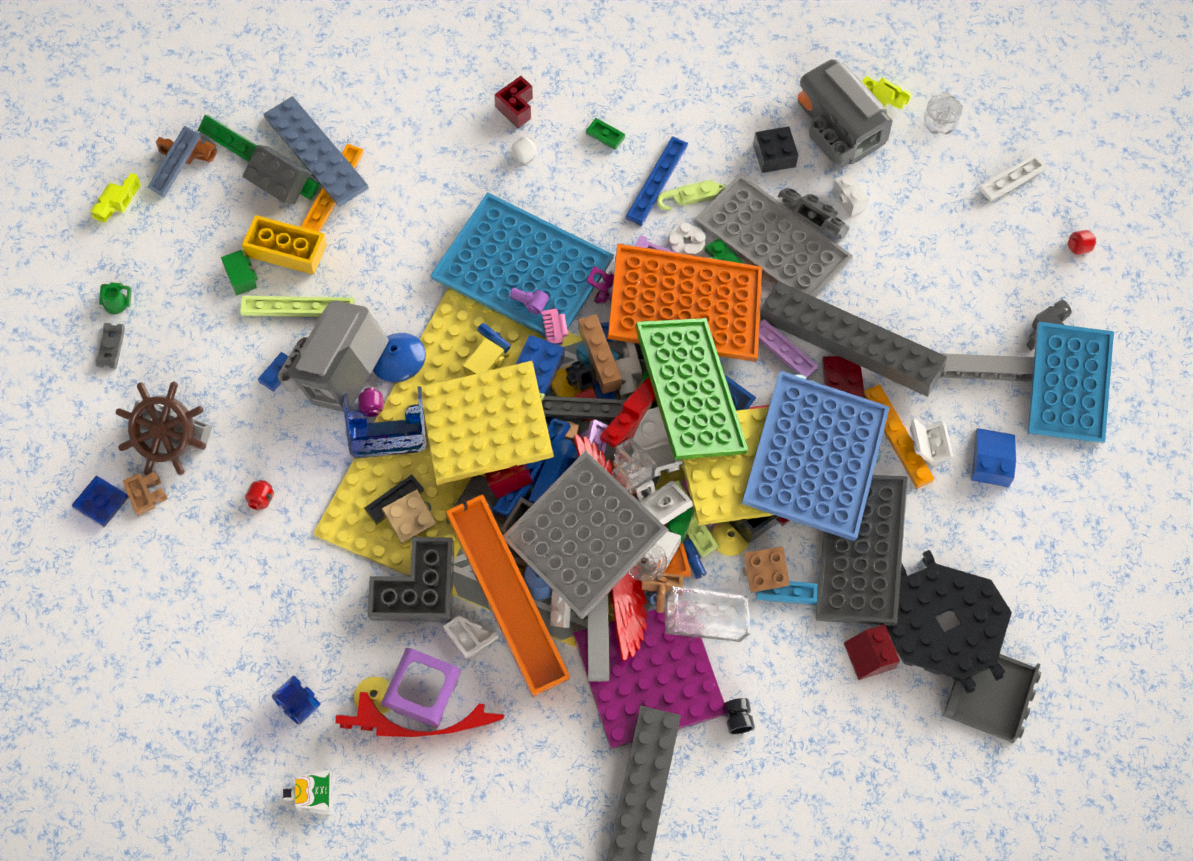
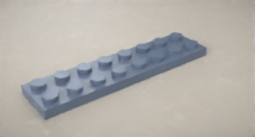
M293 96L263 114L267 122L338 207H341L369 189L364 179Z

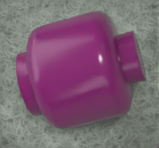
M372 387L365 388L358 395L359 411L366 417L378 416L384 409L382 393Z

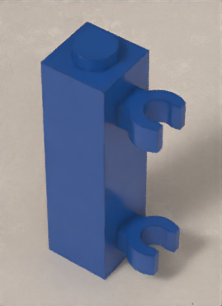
M554 439L552 444L554 457L545 460L528 500L529 502L534 504L579 458L577 449L572 441L568 439Z

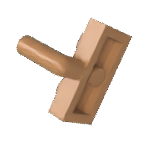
M644 571L642 589L658 591L656 612H664L666 592L682 594L684 575Z

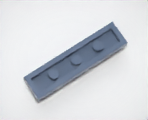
M186 126L182 128L149 183V189L162 197L166 196L201 135Z

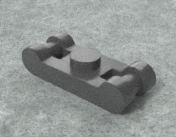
M104 323L100 349L96 357V367L109 366L110 368H117L125 332L124 324L111 325V323Z

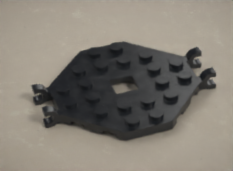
M930 550L922 553V562L927 568L908 576L902 564L897 626L885 625L902 662L905 665L924 668L925 671L953 677L952 679L962 683L967 694L975 691L976 683L971 677L982 671L990 669L996 681L1004 678L1005 670L1001 664H998V658L1012 611L992 580L936 564ZM952 611L961 625L944 632L936 616Z

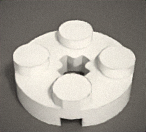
M682 223L681 226L676 227L670 234V249L680 254L699 256L705 248L706 236L698 227L689 223ZM684 239H689L691 244H684Z

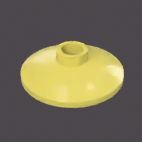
M729 521L717 523L711 531L720 546L716 550L723 555L735 556L741 554L749 545ZM732 532L734 536L729 537L727 533Z
M369 677L360 682L354 692V702L357 709L360 692H368L370 696L371 692L375 691L378 694L376 697L370 696L372 702L383 715L387 713L390 709L382 706L381 702L390 682L382 677Z

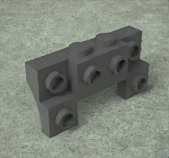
M785 188L777 196L778 198L782 197L783 203L789 202L791 206H795L793 214L821 232L831 229L836 235H839V239H843L850 229L841 219L836 217L838 212L831 205L820 202L819 198L815 195L807 194L801 197L794 189Z

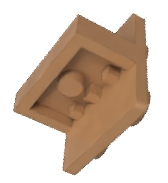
M783 547L744 553L746 567L743 568L744 576H748L751 592L789 586Z

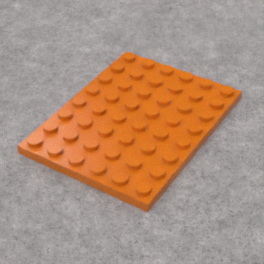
M617 244L607 339L640 344L635 330L636 322L706 318L718 356L756 362L758 359L762 267Z

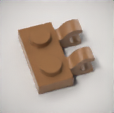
M152 472L145 477L138 473L122 481L137 516L155 509L154 503L163 502L168 499L162 488L152 493L148 490V486H156L161 483L156 472Z

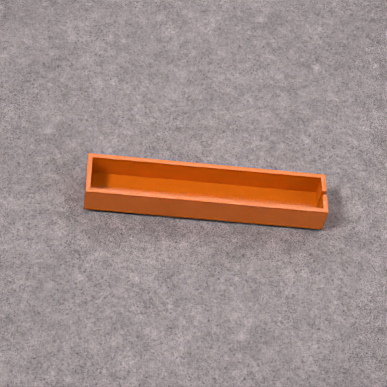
M482 494L466 502V511H464V505L460 504L447 510L446 517L533 698L568 681L571 677Z

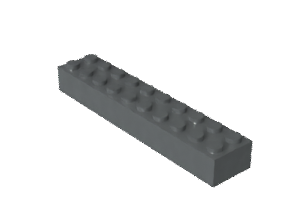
M780 281L776 283L760 308L761 321L765 319L770 325L927 397L930 395L946 366L947 356Z

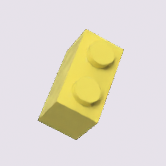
M485 338L463 365L464 374L469 376L495 370L497 367L500 368L505 361L504 349Z

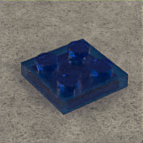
M96 475L71 506L100 526L105 527L129 496Z

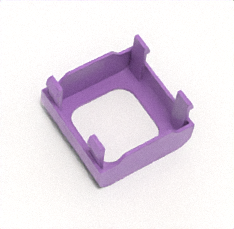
M406 648L381 705L405 717L438 728L452 692L458 683L461 670L447 662L417 650ZM412 662L422 663L441 671L445 675L444 685L436 703L431 707H423L401 698L398 694L399 684L408 665Z

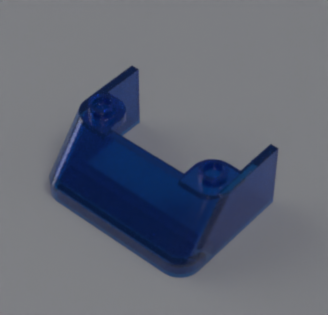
M418 386V404L411 405L406 409L405 420L367 423L366 415L362 411H350L348 393L344 394L343 409L349 453L353 457L367 458L417 453L426 448L427 438L421 386Z

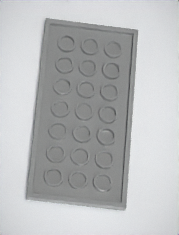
M739 174L694 220V223L716 239L719 238L749 264L761 266L762 273L775 283L780 281L815 298L853 258L852 254L815 227L793 214V211L742 174Z

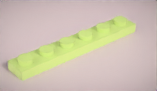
M242 296L240 313L241 316L320 317L326 306L332 301L354 304L355 301L354 298Z

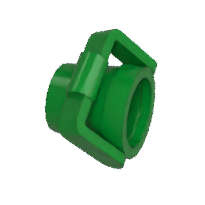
M110 282V284H102L100 286L99 304L103 305L105 311L109 314L122 313L126 307L131 305L132 289L130 286H124L122 283ZM122 289L127 290V296H126V297H125V295L121 292Z

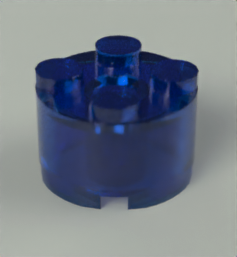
M293 675L271 697L278 707H282L283 712L292 721L301 725L321 704L314 697L313 691L307 686L303 688L300 680Z

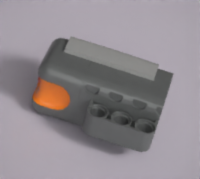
M834 59L828 60L801 77L800 86L802 91L798 94L797 98L799 105L812 118L809 136L833 163L842 164L847 160H850L851 163H856L881 148L888 141L892 119L887 115V109L844 62H838Z

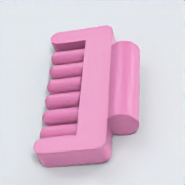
M557 309L542 311L543 320H546L543 323L548 324L544 325L545 336L548 337L546 341L562 345V337L568 336L565 315H558Z

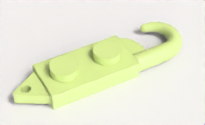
M709 180L681 186L678 189L660 193L656 200L657 205L662 210H671V207L664 206L662 203L664 199L673 197L676 203L683 206L715 199L725 189L726 185Z

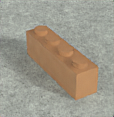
M597 314L578 319V331L602 393L605 394L621 389L622 378Z

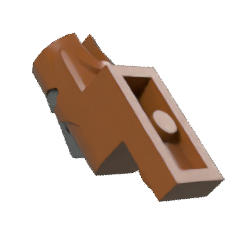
M159 137L156 140L158 151L167 155L174 142L170 139ZM201 137L186 163L190 165L194 158L212 162L217 154L215 144Z

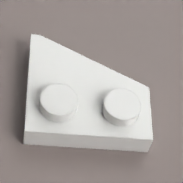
M460 615L443 626L445 633L466 660L498 639V635L495 632L491 633L483 629L482 626L471 623Z

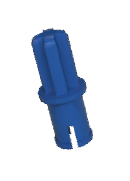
M485 323L480 324L477 328L481 335L504 349V354L511 348V344L503 339L499 332H495Z
M691 540L684 541L687 560L695 578H702L701 575L706 576L707 572L700 560L701 555H698Z

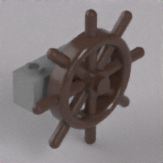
M175 381L170 383L167 396L158 395L153 397L149 396L145 385L140 382L137 384V389L142 399L135 401L132 412L121 408L115 411L116 415L128 420V435L130 440L121 443L118 449L125 451L134 447L141 456L146 458L147 462L144 468V475L146 476L152 473L155 462L172 461L177 474L183 475L185 470L179 457L188 449L191 451L204 450L210 436L212 426L193 419V417L203 413V407L198 406L188 411L180 401L174 398L178 387ZM140 430H148L142 434L140 432ZM154 437L150 448L144 441ZM161 440L167 453L158 452ZM172 443L178 444V446L174 449Z

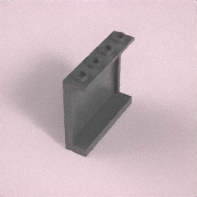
M1000 654L998 664H1001L1005 670L1004 678L996 681L990 669L982 671L971 677L975 681L976 686L974 687L975 691L969 694L966 693L960 681L954 680L943 716L1014 743L1017 738L1021 739L1025 727L1022 724L1024 719L1027 720L1030 713L1028 704L1029 701H1033L1036 690L1033 688L1034 684L1040 680L1042 672L1039 671L1041 664L1037 663L1034 667Z

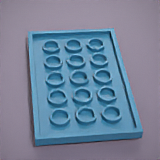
M1045 322L1037 323L1027 434L1105 443L1114 331Z

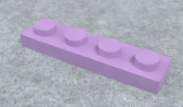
M765 319L759 323V342L797 375H804L808 379L818 370L819 366Z

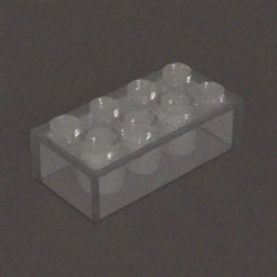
M673 587L665 595L666 634L741 642L751 634L748 596Z

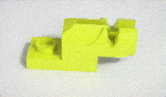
M868 76L862 80L885 108L890 104L895 108L903 110L904 105H908L912 97L910 92L905 89L902 91L900 86L894 85L883 77L878 82Z
M130 173L128 178L123 181L122 186L109 183L100 197H98L97 201L99 203H95L91 208L90 213H93L91 216L95 220L105 223L115 210L124 213L141 186L138 176Z

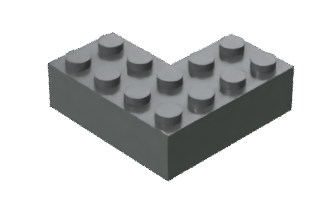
M412 537L410 577L370 576L369 619L371 621L450 622L452 620L455 545L453 538Z

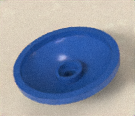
M394 333L388 335V344L377 361L373 372L378 378L386 382L397 383L406 381L415 376L423 367L426 358L425 348L422 342L412 334Z

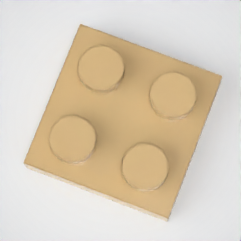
M418 490L382 508L401 544L436 524Z

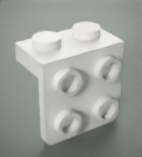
M916 419L911 420L910 432L915 439L914 450L917 455H920L931 465L954 458L946 423L942 421L924 427Z

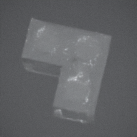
M632 438L616 446L614 461L619 466L613 469L612 476L627 491L632 492L654 478L656 463Z

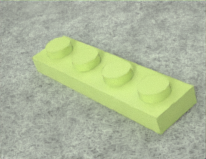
M680 480L675 481V484L690 498ZM694 513L687 533L701 557H705L720 546L706 524L697 525Z

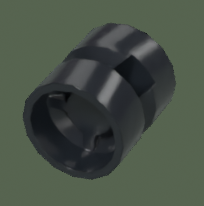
M738 698L723 704L725 716L729 718L726 722L729 734H743L755 729L753 716L749 715L751 712L749 699Z

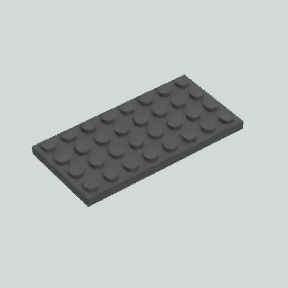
M872 476L856 541L823 532L816 621L897 626L907 476Z

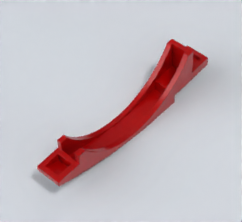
M650 377L626 400L621 412L600 435L601 441L615 449L620 445L628 449L643 417L656 399Z
M360 692L357 716L336 715L335 723L340 724V728L352 729L353 725L361 726L360 730L373 731V727H377L376 736L420 737L450 734L488 725L504 719L505 714L484 712L485 704L479 703L467 717L450 727L436 731H416L404 728L389 720L377 709L368 692Z

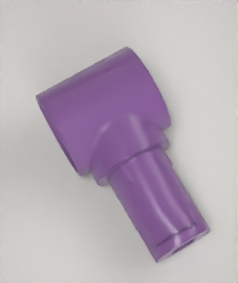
M513 288L510 293V299L524 303L527 310L536 315L542 313L549 300L548 295L540 290L527 293Z

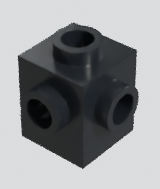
M576 361L566 368V380L570 386L582 391L597 383L593 367L583 361Z

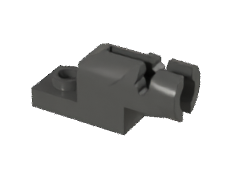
M1062 299L1056 302L1054 306H1049L1036 315L1032 323L1035 331L1030 334V339L1026 345L1030 351L1035 349L1038 322L1064 325L1062 322L1072 313L1069 304Z

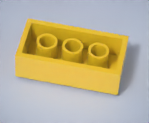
M258 215L254 216L242 243L245 256L248 255L249 258L312 275L315 274L327 246L324 233Z

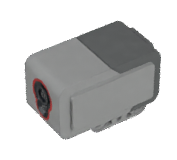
M332 301L324 309L309 337H303L298 340L281 368L278 380L288 392H295L300 388L314 405L342 412L348 411L361 392L387 346L389 339L367 307Z

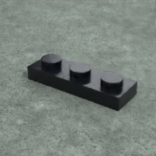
M411 474L364 508L365 512L378 525L386 519L382 508L415 490H418L419 494L424 492V488Z

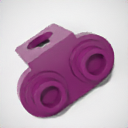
M596 266L593 267L586 282L599 289L594 302L605 304L609 298L608 288H611L613 285L614 272L610 271L607 274ZM594 274H600L604 280L603 283H596L593 280Z

